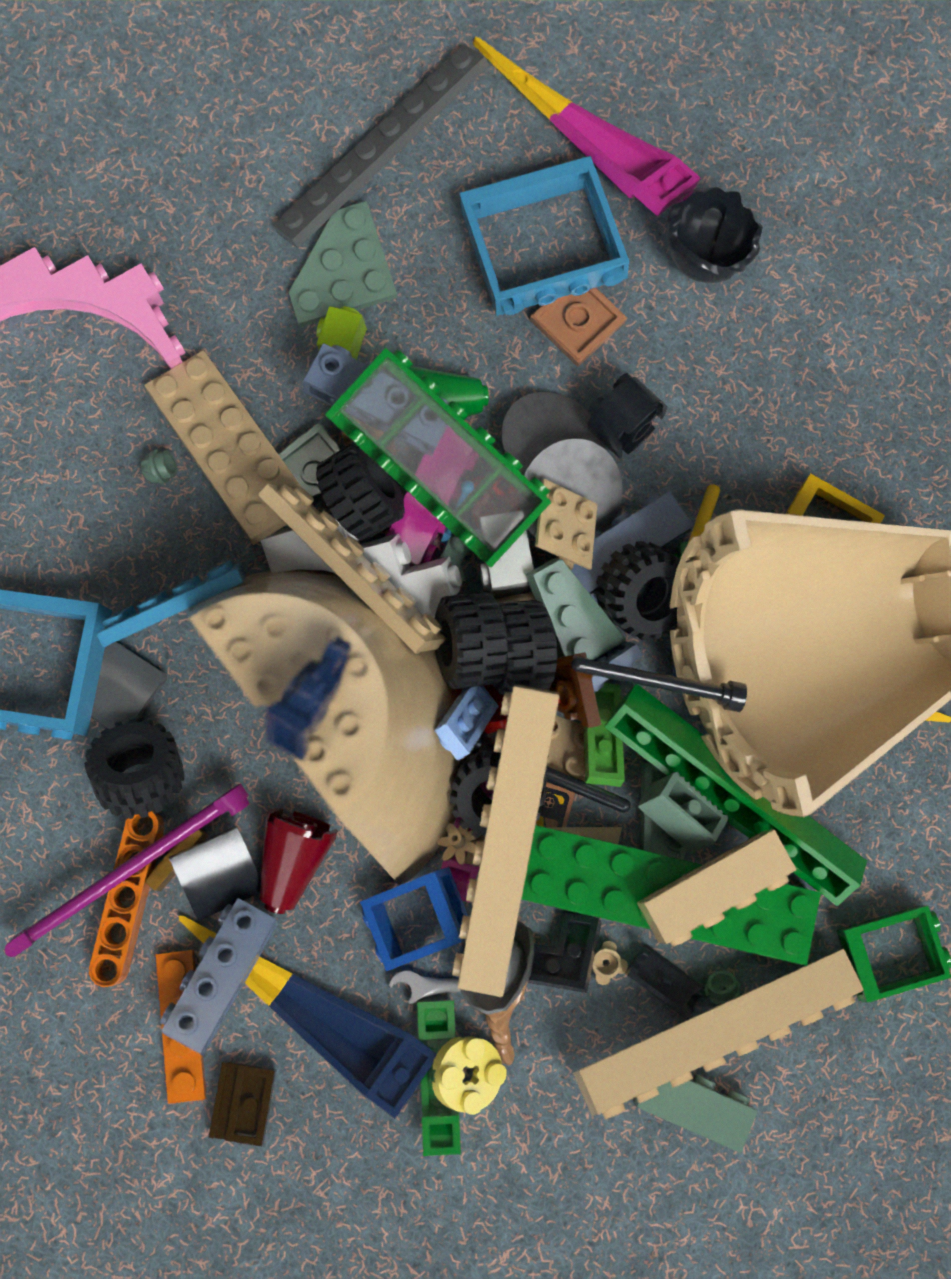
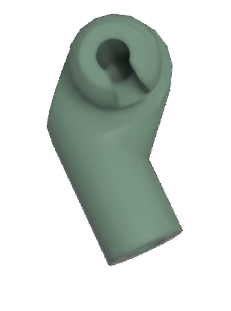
M453 536L447 541L439 559L450 556L452 565L458 567L462 584H464L467 580L460 564L469 548L458 537Z

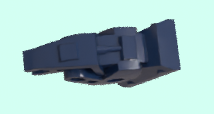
M337 636L334 641L331 640L328 643L319 662L312 659L292 678L280 701L273 703L266 711L267 742L298 760L304 761L310 747V735H313L323 722L329 706L342 683V674L352 647L350 642Z

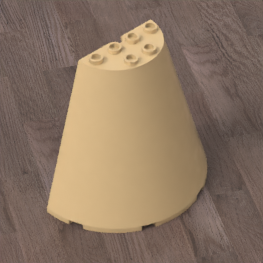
M736 510L709 521L704 525V532L700 536L691 539L677 567L670 601V608L677 607V629L670 630L676 674L679 678L718 686L730 680L746 684L747 699L741 712L724 710L723 705L717 704V700L683 693L682 695L690 715H699L708 733L701 737L713 757L733 781L754 799L766 798L771 802L772 809L778 812L800 817L810 815L951 700V530Z

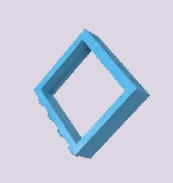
M591 156L459 193L463 219L496 316L502 314L513 315L526 307L537 304L548 305L556 301L557 298L571 294L579 296L592 288L602 285L614 286L623 279L628 278L629 259ZM585 189L610 260L501 292L477 219Z
M0 590V609L85 621L65 719L0 710V730H6L7 724L18 726L17 732L39 736L40 729L52 731L51 737L63 740H72L73 734L87 736L105 647H102L97 633L104 628L102 622L112 616L113 610L95 602Z

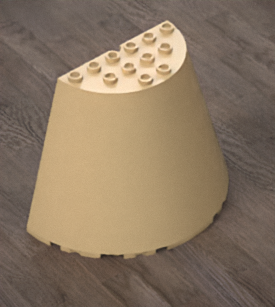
M297 569L285 572L267 571L251 574L245 577L243 583L189 607L190 621L256 708L265 705L271 706L273 703L280 701L292 678L312 659L319 662L331 640L334 641L339 636L352 644L342 674L343 680L340 688L331 702L323 722L317 731L310 735V747L303 762L295 757L293 758L336 816L400 886L410 881L435 855L440 847L437 841L442 837H447L446 827L448 823L453 824L456 819L452 812L454 804L450 803L451 786L463 759L467 758V756H464L457 760L451 751L446 750L441 745L435 729L458 697L456 689L450 688L441 674L435 650L415 653L336 573L321 570Z

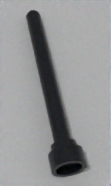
M582 657L574 658L571 663L572 669L576 672L717 700V704L723 705L724 710L741 712L747 699L746 684L730 680L718 686Z
M483 731L472 750L476 748L479 751L483 743L489 742L491 747H494L495 744L492 743L491 738L486 737L487 733ZM546 766L547 782L621 813H626L630 810L631 803L628 799Z

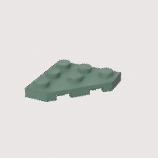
M367 201L338 209L330 217L288 292L300 328L319 322L321 317L325 318L329 306L339 309L342 306H347L360 310L397 298V292Z

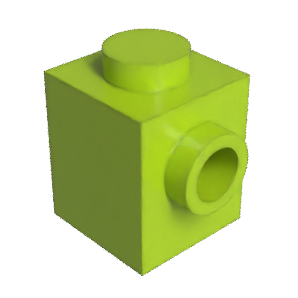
M329 306L326 317H321L317 326L318 340L316 344L318 349L320 350L323 343L330 347L337 345L352 354V358L357 360L367 330L362 314L347 306H342L340 309Z

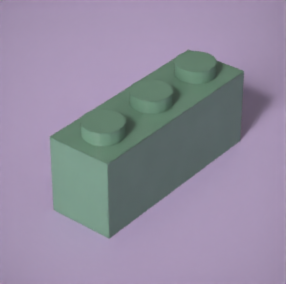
M695 1074L693 1080L673 1088L669 1081L657 1087L659 1095L642 1103H638L635 1097L633 1102L639 1109L739 1153L743 1150L758 1112L754 1107L748 1105L751 1098L731 1089L728 1095L714 1090L715 1082L698 1074Z

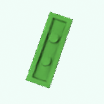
M604 683L600 690L594 692L601 726L592 728L583 726L585 783L621 787L625 781L623 741L604 727L615 707L621 701V689L619 684Z

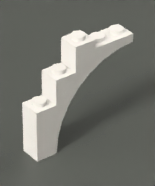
M339 524L337 530L345 538L349 536L360 544L359 539L351 535ZM290 527L278 530L261 540L271 572H285L297 569L334 572ZM399 533L360 544L364 549L362 555L371 564L376 562L381 565L390 575L388 581L396 589L400 587L406 590L415 599L416 603L413 606L422 615L427 613L435 619L440 599L445 596L456 595L460 591L459 586L462 585L461 574L458 567L452 565L450 556L410 567V550L408 545L402 542Z

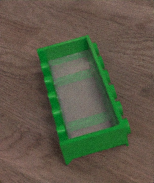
M385 348L325 413V416L482 561L492 568L551 504L552 501L546 497L550 490L536 477L529 481L519 471L523 465L508 451L502 456L492 446L496 440L485 429L479 426L474 430L465 421L468 414L452 400L447 405L437 395L441 389L429 377L424 375L419 379L410 370L413 363L401 351L396 349L392 354Z

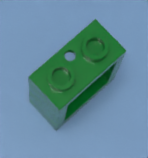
M918 905L836 930L842 949L845 950L864 991L857 993L858 1000L861 1002H873L951 978L949 970L951 968V956L947 948L941 946L937 934L941 931L940 922L936 913L930 911L929 906ZM914 919L930 970L877 986L861 934Z

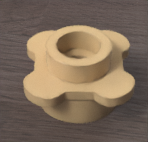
M605 941L602 944V948L595 953L592 969L596 974V982L601 985H607L610 982V978L615 977L618 973L624 974L628 968L627 961L620 958L616 952L617 946L612 941ZM603 960H609V965L604 966Z

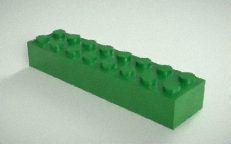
M535 825L521 900L651 930L637 902L703 864ZM784 884L772 891H769L766 887L755 894L757 900L750 905L738 910L733 906L723 912L725 918L717 924L705 928L702 924L690 931L692 934L690 939L807 966L821 892Z

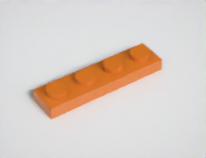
M194 950L156 954L161 1018L171 1002L176 1005L184 992L179 988L190 969L196 971ZM162 1033L168 1104L205 1100L207 1095L203 1056Z

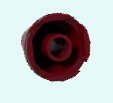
M281 808L269 809L266 816L259 899L265 903L264 908L276 914H285L286 910H293L336 840L338 833L337 829L329 831L331 826L329 823L301 812L294 811L292 816H282L284 809Z

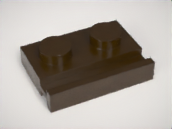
M223 1061L208 1138L262 1147L264 1145L277 1069Z

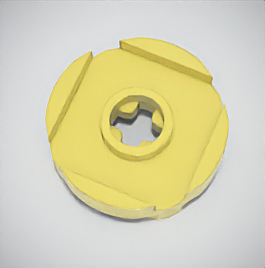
M473 1036L456 1037L445 1043L434 1059L432 1069H435L436 1072L435 1082L432 1081V1086L436 1097L443 1105L458 1112L474 1115L493 1101L500 1089V1085L506 1080L507 1073L501 1063L498 1051L491 1043ZM464 1067L473 1068L471 1080L463 1083L462 1080L465 1077Z

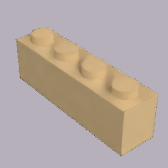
M764 830L638 901L637 904L658 943H671L672 947L690 939L692 937L690 931L703 924L705 928H708L725 918L723 912L735 906L738 910L750 905L757 900L755 894L767 887L769 891L783 886L789 881L787 875L796 871V868L776 831Z

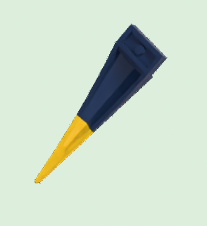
M178 916L180 922L203 944L209 936L215 938L217 933L185 916ZM259 957L245 982L258 997L363 1097L394 1119H396L434 1063L437 1053L408 1032L342 1000L262 957Z

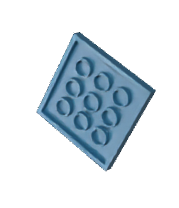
M231 560L212 568L206 574L208 578L202 581L197 575L180 583L172 589L173 594L170 596L164 590L137 606V611L132 605L113 614L102 622L104 628L97 633L102 647L108 646L243 583L246 574L241 563L233 566Z

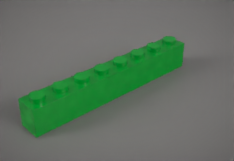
M635 684L615 707L604 726L608 731L667 776L674 772H679V777H684L685 782H690V787L695 786V790L700 791L701 796H706V800L711 801L712 806L716 805L717 810H722L723 815L728 816V823L749 839L764 830H775L796 868V871L793 873L815 890L821 892L823 896L836 906H839L861 886L867 864L865 858L809 815L800 817L778 812L772 809L771 802L766 798L754 799L733 781L716 761L701 737L703 734L641 686Z

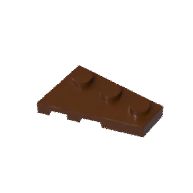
M586 652L558 658L551 687L546 689L559 692L561 702L557 706V711L563 713L564 718L568 720H580L582 725L587 728L601 726L592 683L593 675L576 672L571 667L574 658L582 657L587 659Z

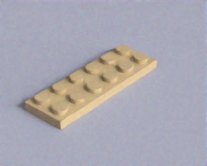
M204 350L144 385L154 403L253 545L287 525L258 494L267 484L282 486L286 484L295 488L297 486L301 487V485Z
M267 484L258 494L415 653L435 650L446 640L439 632L442 629L441 625L429 614L425 613L422 615L413 606L416 603L415 599L403 588L399 587L396 589L388 581L389 573L378 563L373 562L371 564L362 555L364 552L363 547L349 536L345 538L337 530L339 527L338 522L327 512L322 511L320 513L311 504L314 499L306 490L300 486L295 488L283 484V486Z

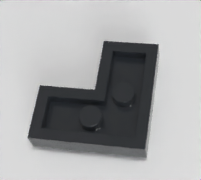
M564 912L557 947L534 944L531 975L527 983L587 993L602 924L601 920L596 917Z

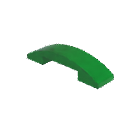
M454 1000L417 1002L419 1041L435 1053H438L445 1043L456 1038ZM432 1064L421 1080L423 1156L461 1154L460 1113L446 1107L436 1097L432 1086V1081L435 1082L436 1070L432 1069Z

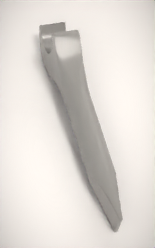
M412 971L397 973L389 984L390 989L398 983L407 984L411 988L412 995L408 1001L409 1005H413L433 995L461 992L457 989L458 977L431 978L421 976Z

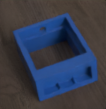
M449 867L431 872L360 901L363 908V920L372 932L376 943V955L380 962L384 964L386 971L466 940L459 938L463 915L468 916ZM426 886L445 938L403 954L384 902Z

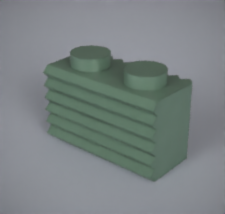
M674 772L652 783L638 804L640 810L691 854L702 848L704 849L706 846L713 845L728 821V816L723 815L722 810H717L716 805L712 806L711 801L706 800V796H701L700 791L695 790V786L690 787V782H685L684 777H679V772Z

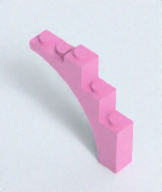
M33 247L0 266V321L37 310L68 309L88 312L116 321L138 334L160 354L170 369L181 364L183 361L180 356L185 354L176 335L169 338L163 329L169 325L158 307L164 304L159 295V292L163 291L164 288L154 271L147 274L142 264L110 280L102 264L94 266L88 255L57 271L50 257L47 255L42 258L37 249Z

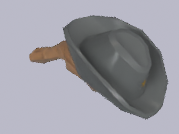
M517 921L503 997L459 989L472 1009L485 1013L492 1038L495 1040V1049L500 1055L501 1063L511 1065L515 1056L511 1045L510 1018L514 1008L524 997L534 958L532 929L520 921ZM466 940L462 942L459 953L464 954Z

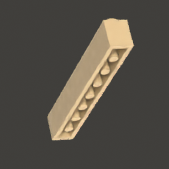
M514 684L513 693L505 691L501 714L508 715L506 730L498 729L494 752L501 753L499 768L491 766L487 789L494 790L492 805L484 804L480 826L486 827L487 832L485 842L477 841L473 864L480 865L478 880L470 878L466 901L473 902L471 917L463 915L459 938L466 939L464 954L456 952L452 973L453 976L459 977L457 989L503 997L558 706L559 692Z
M842 949L575 1071L573 1075L591 1116L602 1113L604 1118L608 1119L625 1111L623 1103L635 1097L638 1103H642L659 1095L657 1087L669 1081L672 1088L693 1079L691 1071L701 1066L704 1067L705 1072L725 1064L726 1061L723 1056L733 1051H736L738 1056H742L759 1048L756 1041L763 1037L769 1036L770 1040L774 1041L791 1033L789 1025L801 1020L803 1026L823 1018L821 1010L833 1005L835 1011L855 1003L853 995L864 991L845 950Z

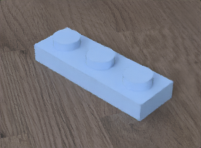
M484 686L463 688L435 729L441 745L446 750L451 751L457 760L471 752L499 707Z

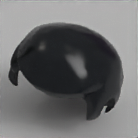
M712 187L702 192L692 190L682 200L677 201L672 206L666 222V240L674 263L684 275L698 282L718 283L731 279L736 272H743L746 266L756 258L760 251L759 241L763 226L755 220L752 209L743 206L741 195L738 191H723L719 187Z

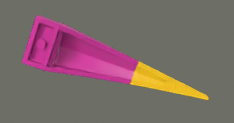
M475 36L473 45L587 157L591 156L593 163L629 198L636 197L656 216H659L697 186L701 178L677 156L617 128L578 106L524 71L481 38Z

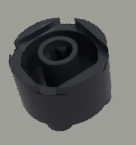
M624 373L617 379L613 385L614 390L606 398L603 396L598 397L587 411L591 415L588 422V430L618 458L622 457V450L629 454L644 442L656 429L652 425L653 420L656 416L662 420L667 411V405L637 377H632L628 373Z

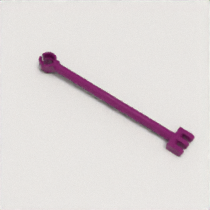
M241 783L234 786L210 805L44 918L13 936L4 948L5 954L9 957L17 956L43 935L226 811H229L232 816L237 814L250 804L247 799L249 794Z

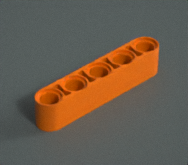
M155 811L148 812L153 821V828L145 836L141 835L137 828L138 822L141 819L140 814L134 815L133 819L127 818L114 869L129 860L131 854L136 851H142L163 836L164 821L159 813ZM157 858L108 891L89 965V976L95 985L100 987L118 985L126 979L129 973L150 886L146 884V879L154 871ZM126 887L132 888L135 893V901L130 907L123 906L120 901V893ZM116 923L122 924L126 930V937L120 944L114 942L111 937V929ZM107 959L112 960L117 967L116 976L112 980L105 978L102 974V965Z

